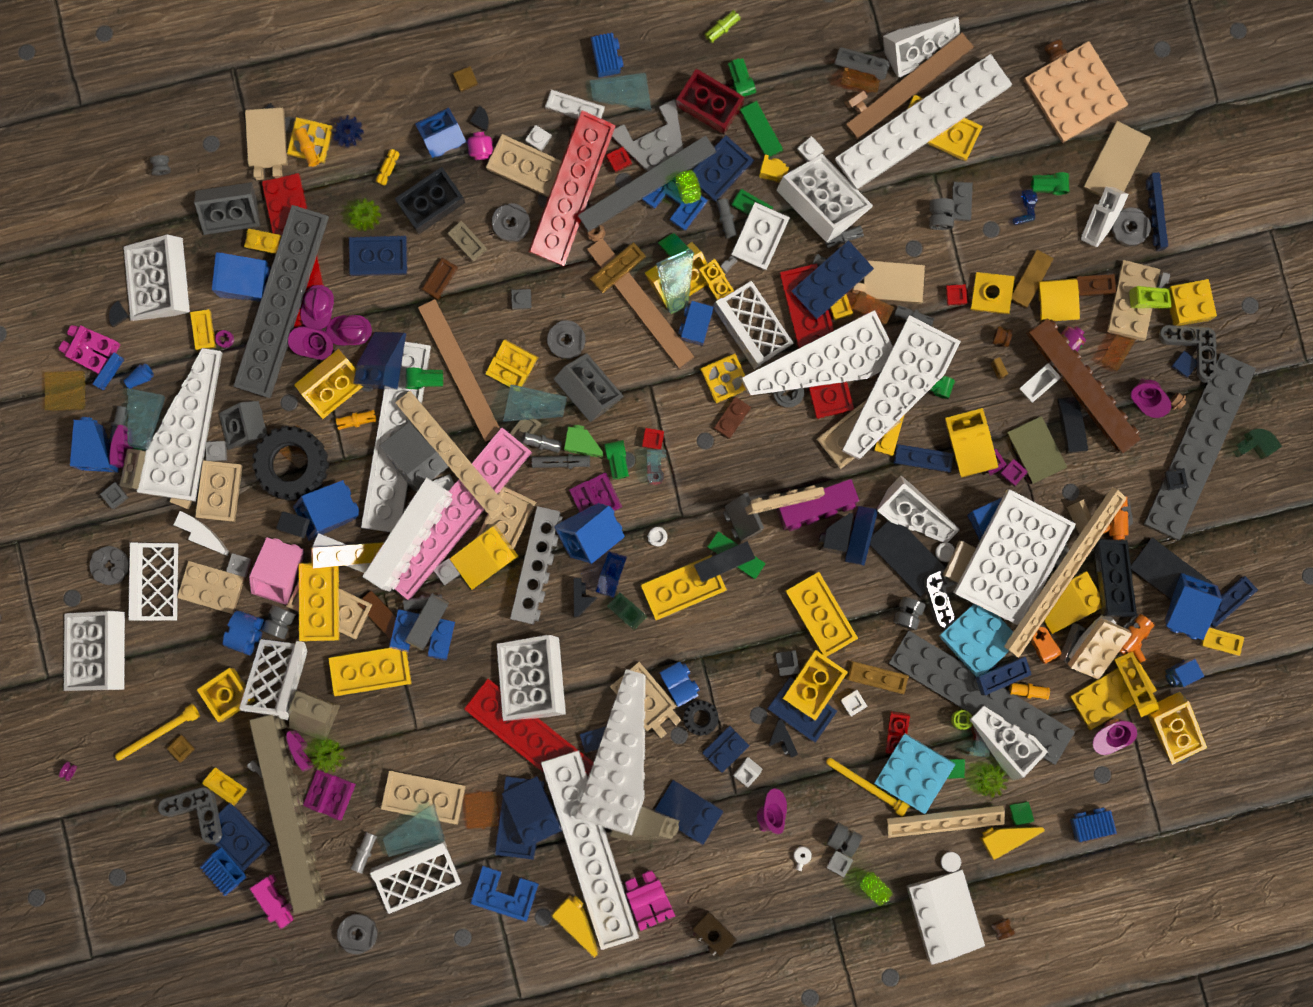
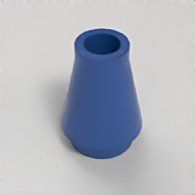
M140 364L124 379V383L129 389H132L135 386L150 381L154 376L153 371L147 364Z

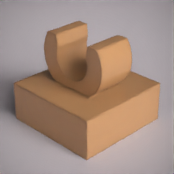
M859 91L845 100L844 103L847 108L854 107L857 113H861L867 109L863 102L867 95L865 91Z

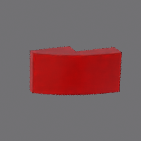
M890 711L886 753H893L904 733H908L910 714Z

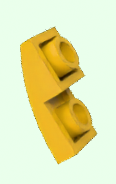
M715 259L699 269L716 300L734 292Z

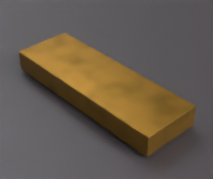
M633 242L591 277L590 280L603 294L643 261L646 256Z
M1036 250L1012 294L1011 301L1027 308L1039 287V281H1042L1054 258Z
M852 661L847 680L904 695L909 676Z

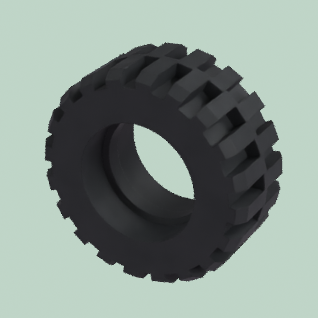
M282 426L281 429L275 428L271 430L272 433L269 435L265 434L262 437L263 441L257 443L256 453L253 452L252 456L254 459L252 470L255 471V479L269 494L282 500H299L301 496L314 492L317 488L320 489L323 485L321 484L323 479L326 480L328 475L326 471L329 469V463L327 462L328 454L322 442L309 431L296 426ZM287 446L301 448L308 457V467L305 473L295 481L280 479L273 467L277 453Z

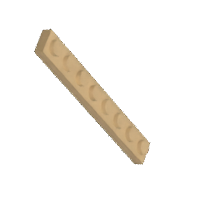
M411 391L407 392L396 402L398 407L438 452L492 519H495L508 508L505 502Z

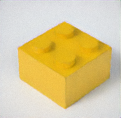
M1209 279L1175 285L1169 288L1171 296L1170 313L1174 326L1209 321L1217 316Z
M229 668L197 689L217 722H224L240 711L246 685L235 668ZM254 697L248 700L247 705L255 701Z

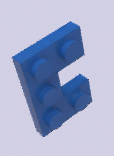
M678 178L673 179L641 199L653 209H656L666 195L678 203L680 206L670 218V221L683 231L687 230L708 202L707 199Z
M398 609L389 648L409 652L410 644L405 641L420 614ZM440 619L430 637L431 643L428 657L447 660L455 622Z
M483 866L471 904L527 922L539 883L520 877L515 895L512 896L496 891L502 871Z

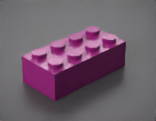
M852 479L824 488L825 495L818 499L776 508L783 530L788 529L790 532L799 529L802 523L806 522L807 525L818 522L820 520L819 517L824 516L827 519L835 516L839 510L847 512L856 507L855 504L859 502V498Z

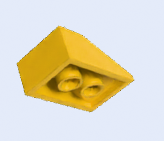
M495 525L456 553L450 560L471 590H473L516 559L518 555L497 525Z
M1087 571L1072 578L1045 618L1044 622L1051 634L1102 608L1100 593Z
M814 650L783 699L813 720H816L848 672Z
M1181 692L1157 702L1159 710L1148 714L1151 725L1171 764L1207 748L1190 702Z
M569 895L553 912L552 917L595 958L598 954V948L585 910L582 907L583 902L577 896L572 897Z

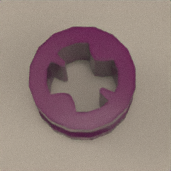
M222 330L216 334L215 340L219 346L228 348L233 345L234 336L231 332ZM227 334L229 341L222 344L223 341L220 338Z
M69 761L64 764L59 773V777H65L66 781L73 777L77 766H71Z

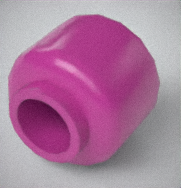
M484 132L473 133V137L467 140L469 156L474 157V160L489 159V156L493 153L490 136H486Z

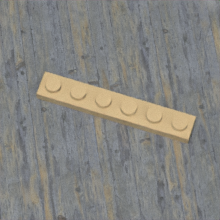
M992 806L887 819L888 838L1004 825L1005 811L1003 806Z

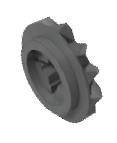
M804 388L796 389L792 393V400L788 395L781 396L786 390L774 392L775 400L779 405L786 408L795 407L802 401L804 396Z

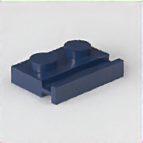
M729 726L702 753L723 773L749 745Z

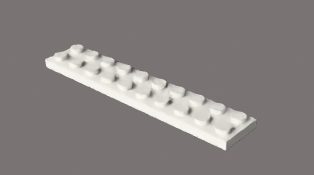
M990 54L837 156L835 160L852 185L858 190L1010 88L1012 83Z
M405 342L398 389L384 390L361 528L392 532L404 511L408 483L379 445L410 422L413 425L396 402L407 392L411 391L422 404L425 387L422 389H406L405 369L416 367L428 370L431 346Z
M579 750L541 762L601 950L638 939L639 935L604 827L576 818L588 782Z

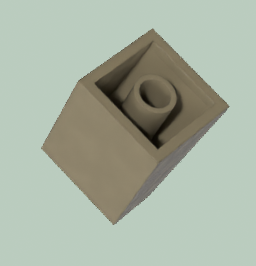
M296 691L289 708V728L326 741L340 705L305 691Z
M642 804L632 835L613 830L610 836L627 841L672 839L678 832L679 820Z

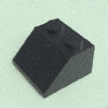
M849 513L828 527L824 533L820 534L818 545L821 546L820 551L841 555L847 552L853 519L852 513Z

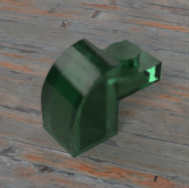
M1254 429L1243 434L1245 439L1236 444L1238 448L1233 453L1238 458L1253 448L1258 456L1264 459L1281 448L1282 445L1270 431Z
M621 592L607 606L633 631L647 618L645 613L630 602Z

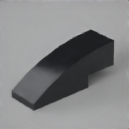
M1075 397L1058 398L1062 436H1064L1066 454L1088 451L1085 426L1079 402Z
M748 541L703 560L694 566L701 582H705L755 559V556Z

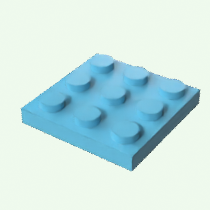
M974 603L939 637L975 676H979L990 670L1009 652L1004 646L1013 634V631L998 615Z
M904 733L874 784L926 814L954 768L955 763Z

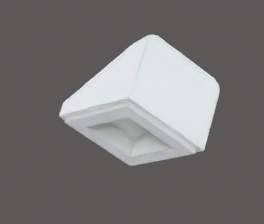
M747 758L733 776L746 787H749L759 776L762 768L750 758Z

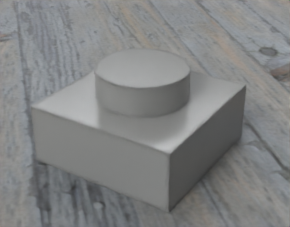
M206 442V461H227L226 442Z
M232 553L226 572L246 577L252 559Z
M449 558L434 570L444 585H447L460 575Z
M835 850L827 868L845 877L853 859Z

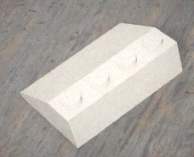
M823 154L784 175L777 188L778 193L826 242L839 236L873 206Z
M164 235L124 246L130 320L137 321L170 317L190 312L183 238Z
M102 611L65 614L64 691L124 689L125 612Z
M546 635L497 644L503 721L566 714L559 638Z
M963 870L906 886L927 959L931 965L953 959L985 946Z

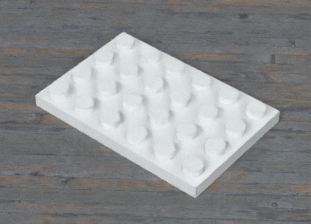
M1007 489L953 593L1018 625L1040 594L1076 524Z

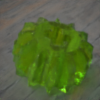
M692 170L677 174L676 186L681 200L685 204L700 200L701 189L696 174Z
M366 198L363 199V203L357 200L356 204L358 206L351 205L350 207L353 212H349V216L352 217L350 220L351 224H356V229L362 227L363 231H367V226L373 230V223H380L376 218L382 216L378 212L380 210L379 206H374L375 202L373 200L368 203ZM362 213H364V214L368 213L369 215H368V217H367V216L362 217L361 214H362Z
M328 740L326 745L325 741H321V747L318 745L314 747L318 753L311 754V756L317 757L312 763H320L317 766L318 770L324 767V773H328L329 768L332 772L336 771L335 765L342 767V763L338 760H345V756L339 755V753L344 752L343 748L337 750L340 743L336 742L333 745V741ZM325 752H326V753H330V752H331V755H330V756H331L332 760H331V759H330V760H327V761L325 760V759H326Z
M989 764L988 770L985 766H982L983 774L980 772L976 773L977 776L981 777L980 780H975V783H981L977 790L981 791L984 789V796L990 793V797L994 798L995 791L998 795H1002L1000 788L1007 789L1002 784L1003 782H1008L1009 779L1002 778L1006 775V771L999 773L1000 766H996L994 769L993 765ZM988 778H993L996 781L995 784L989 786Z
M873 872L865 875L859 883L860 888L877 905L882 906L893 895L891 889Z

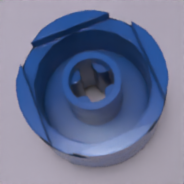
M235 611L227 625L230 628L228 633L225 632L223 646L250 656L254 650V643L259 642L261 639L262 631L259 630L263 625L264 619L243 611Z

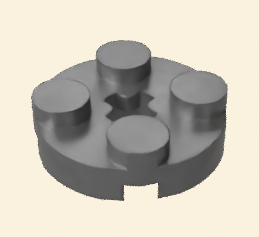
M511 203L503 207L501 206L493 214V230L500 239L506 242H518L529 231V216L526 210L518 204ZM512 218L515 219L514 223L516 225L508 227L506 221Z
M1137 208L1122 210L1111 228L1114 240L1130 247L1141 244L1148 237L1151 230L1149 218ZM1129 223H1132V225L1136 227V229L1132 230V232H1130L1129 229L1126 228V226H1128Z
M564 320L558 322L550 329L547 342L554 355L561 359H572L581 354L585 347L586 339L585 333L578 324L573 321ZM565 335H569V338L572 339V342H569L568 345L561 341V338H565Z
M112 546L103 547L93 553L90 561V571L96 581L106 585H116L128 575L130 560L119 548ZM111 560V563H114L115 567H112L111 571H108V568H105V565L108 564V561Z
M353 914L347 917L340 924L337 933L339 943H341L345 951L351 954H362L368 951L375 944L378 935L375 921L364 914ZM357 928L363 933V936H360L359 939H355V935H352V932L356 931Z

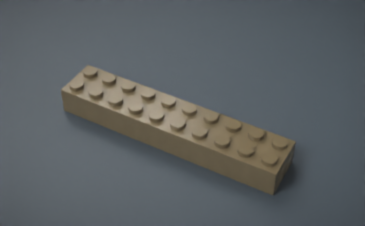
M277 715L250 720L294 914L319 908L324 904L325 893L319 886L321 876L314 864L317 861L314 851H311L310 843H312L311 833L306 830L305 824H308L306 813H303L301 808L303 798L301 793L298 794L296 787L299 786L297 775L293 774L294 760L292 755L289 756L287 736L285 737L283 731L286 728L285 721Z

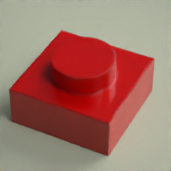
M624 147L607 154V158L615 173L632 165Z
M966 284L946 286L947 306L967 304Z
M645 428L642 447L661 451L664 431Z

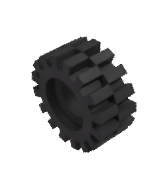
M695 701L685 710V726L695 735L703 736L710 734L718 724V712L707 701ZM699 710L705 711L709 716L708 722L703 726L697 725L693 719L694 714Z

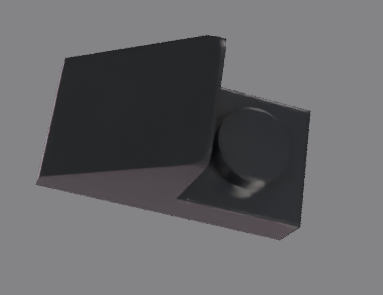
M283 511L277 525V530L304 538L310 520Z
M574 578L575 618H579L598 599L597 597H582V594H586V582H582V578Z
M777 720L768 746L783 741L784 744L781 747L785 756L788 754L790 758L797 756V750L783 720Z

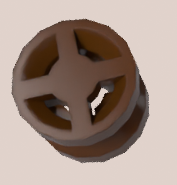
M1056 40L1044 48L1045 52L1049 54L1050 62H1054L1068 54L1062 47V40Z
M997 326L992 344H1002L1003 347L1008 348L1013 330H1005L1002 326Z
M1004 918L991 925L992 929L997 933V940L1006 939L1016 933L1010 926L1011 921L1009 918Z

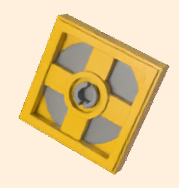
M296 117L287 154L306 159L304 153L300 150V143L294 133L299 128H306L311 142L315 145L314 150L320 163H325L333 126Z
M736 354L700 369L716 404L746 391L740 379L745 374Z

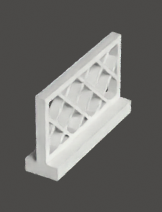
M752 281L728 296L717 300L713 305V309L754 369L793 345V341ZM749 287L754 293L753 300L743 297L744 291ZM730 299L739 300L738 309L730 308L727 301ZM742 301L752 303L751 312L740 310ZM755 304L761 305L764 308V315L753 313ZM739 313L750 316L748 325L742 324L739 321ZM752 317L763 319L761 328L751 326ZM765 320L773 321L775 324L774 331L764 329ZM750 329L760 331L759 340L751 339L749 336ZM763 332L773 334L772 343L761 341ZM776 335L783 337L787 343L783 346L774 344ZM760 345L771 347L770 354L763 357L759 351Z
M130 543L129 620L177 621L178 543ZM143 548H152L156 554L148 561L143 556ZM165 548H174V556L169 561L160 554ZM158 555L166 562L159 570L150 563ZM173 559H174V567L170 564V562H171ZM148 564L156 571L149 580L142 575V570ZM167 565L174 570V575L168 580L160 573ZM159 574L166 582L157 590L150 581ZM173 578H174V585H172V584L170 583V581H171ZM147 584L156 591L149 599L142 594V589ZM167 584L173 588V595L168 599L160 593ZM157 594L165 600L158 609L150 602ZM147 603L156 610L151 616H142V608ZM168 603L173 608V616H164L160 610Z
M260 640L240 705L241 711L277 715L280 719L288 720L289 708L295 696L307 655V648L304 642L296 641V644ZM264 646L274 648V651L265 656L263 654ZM285 649H292L291 655L283 658L280 654ZM278 654L281 661L272 666L268 660ZM266 661L269 668L260 673L258 666ZM285 664L287 667L286 672L278 675L275 669ZM273 671L276 678L267 683L263 677ZM261 679L264 685L254 690L252 687L253 683ZM280 681L282 684L281 689L273 693L270 686ZM268 689L271 695L261 700L258 694ZM254 696L259 700L253 706L247 705L248 700ZM272 699H275L277 702L275 709L267 708L264 704Z
M444 839L373 867L370 871L388 914L461 884ZM445 854L447 859L445 867L434 863L437 856ZM425 863L430 865L426 875L416 871L418 864ZM432 866L443 870L439 880L429 876ZM406 870L412 873L408 882L398 878L401 871ZM445 872L453 874L455 881L449 884L441 880ZM414 874L425 878L421 887L411 884ZM387 877L394 880L390 890L382 887L381 879ZM427 879L437 883L435 890L429 891L423 888ZM396 881L407 885L403 895L392 891ZM408 887L419 890L417 897L412 899L405 896ZM390 894L401 898L398 905L390 906L388 902Z

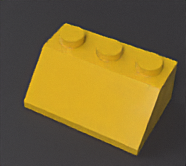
M693 242L687 245L692 253L678 263H675L668 257L645 272L651 286L668 310L707 285L699 271L707 262L702 252Z
M339 349L294 384L322 419L363 387L354 384L356 369Z

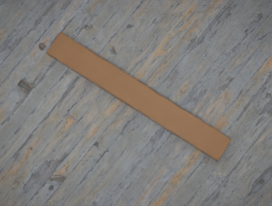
M961 33L847 123L846 127L859 140L970 52L974 46Z
M603 238L587 249L601 269L616 257ZM629 272L614 284L678 369L694 358L693 354Z
M434 299L418 308L485 442H488L498 433L500 427Z

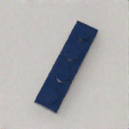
M1160 172L1152 173L1146 180V190L1149 191L1150 198H1148V208L1152 212L1150 223L1154 229L1152 243L1153 246H1156V251H1164L1168 247Z

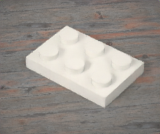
M754 203L732 256L767 270L790 217Z

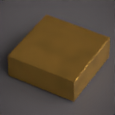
M471 66L453 73L461 92L478 85Z
M1000 357L991 362V366L999 380L1008 375Z
M180 735L167 750L182 763L195 748L183 735Z

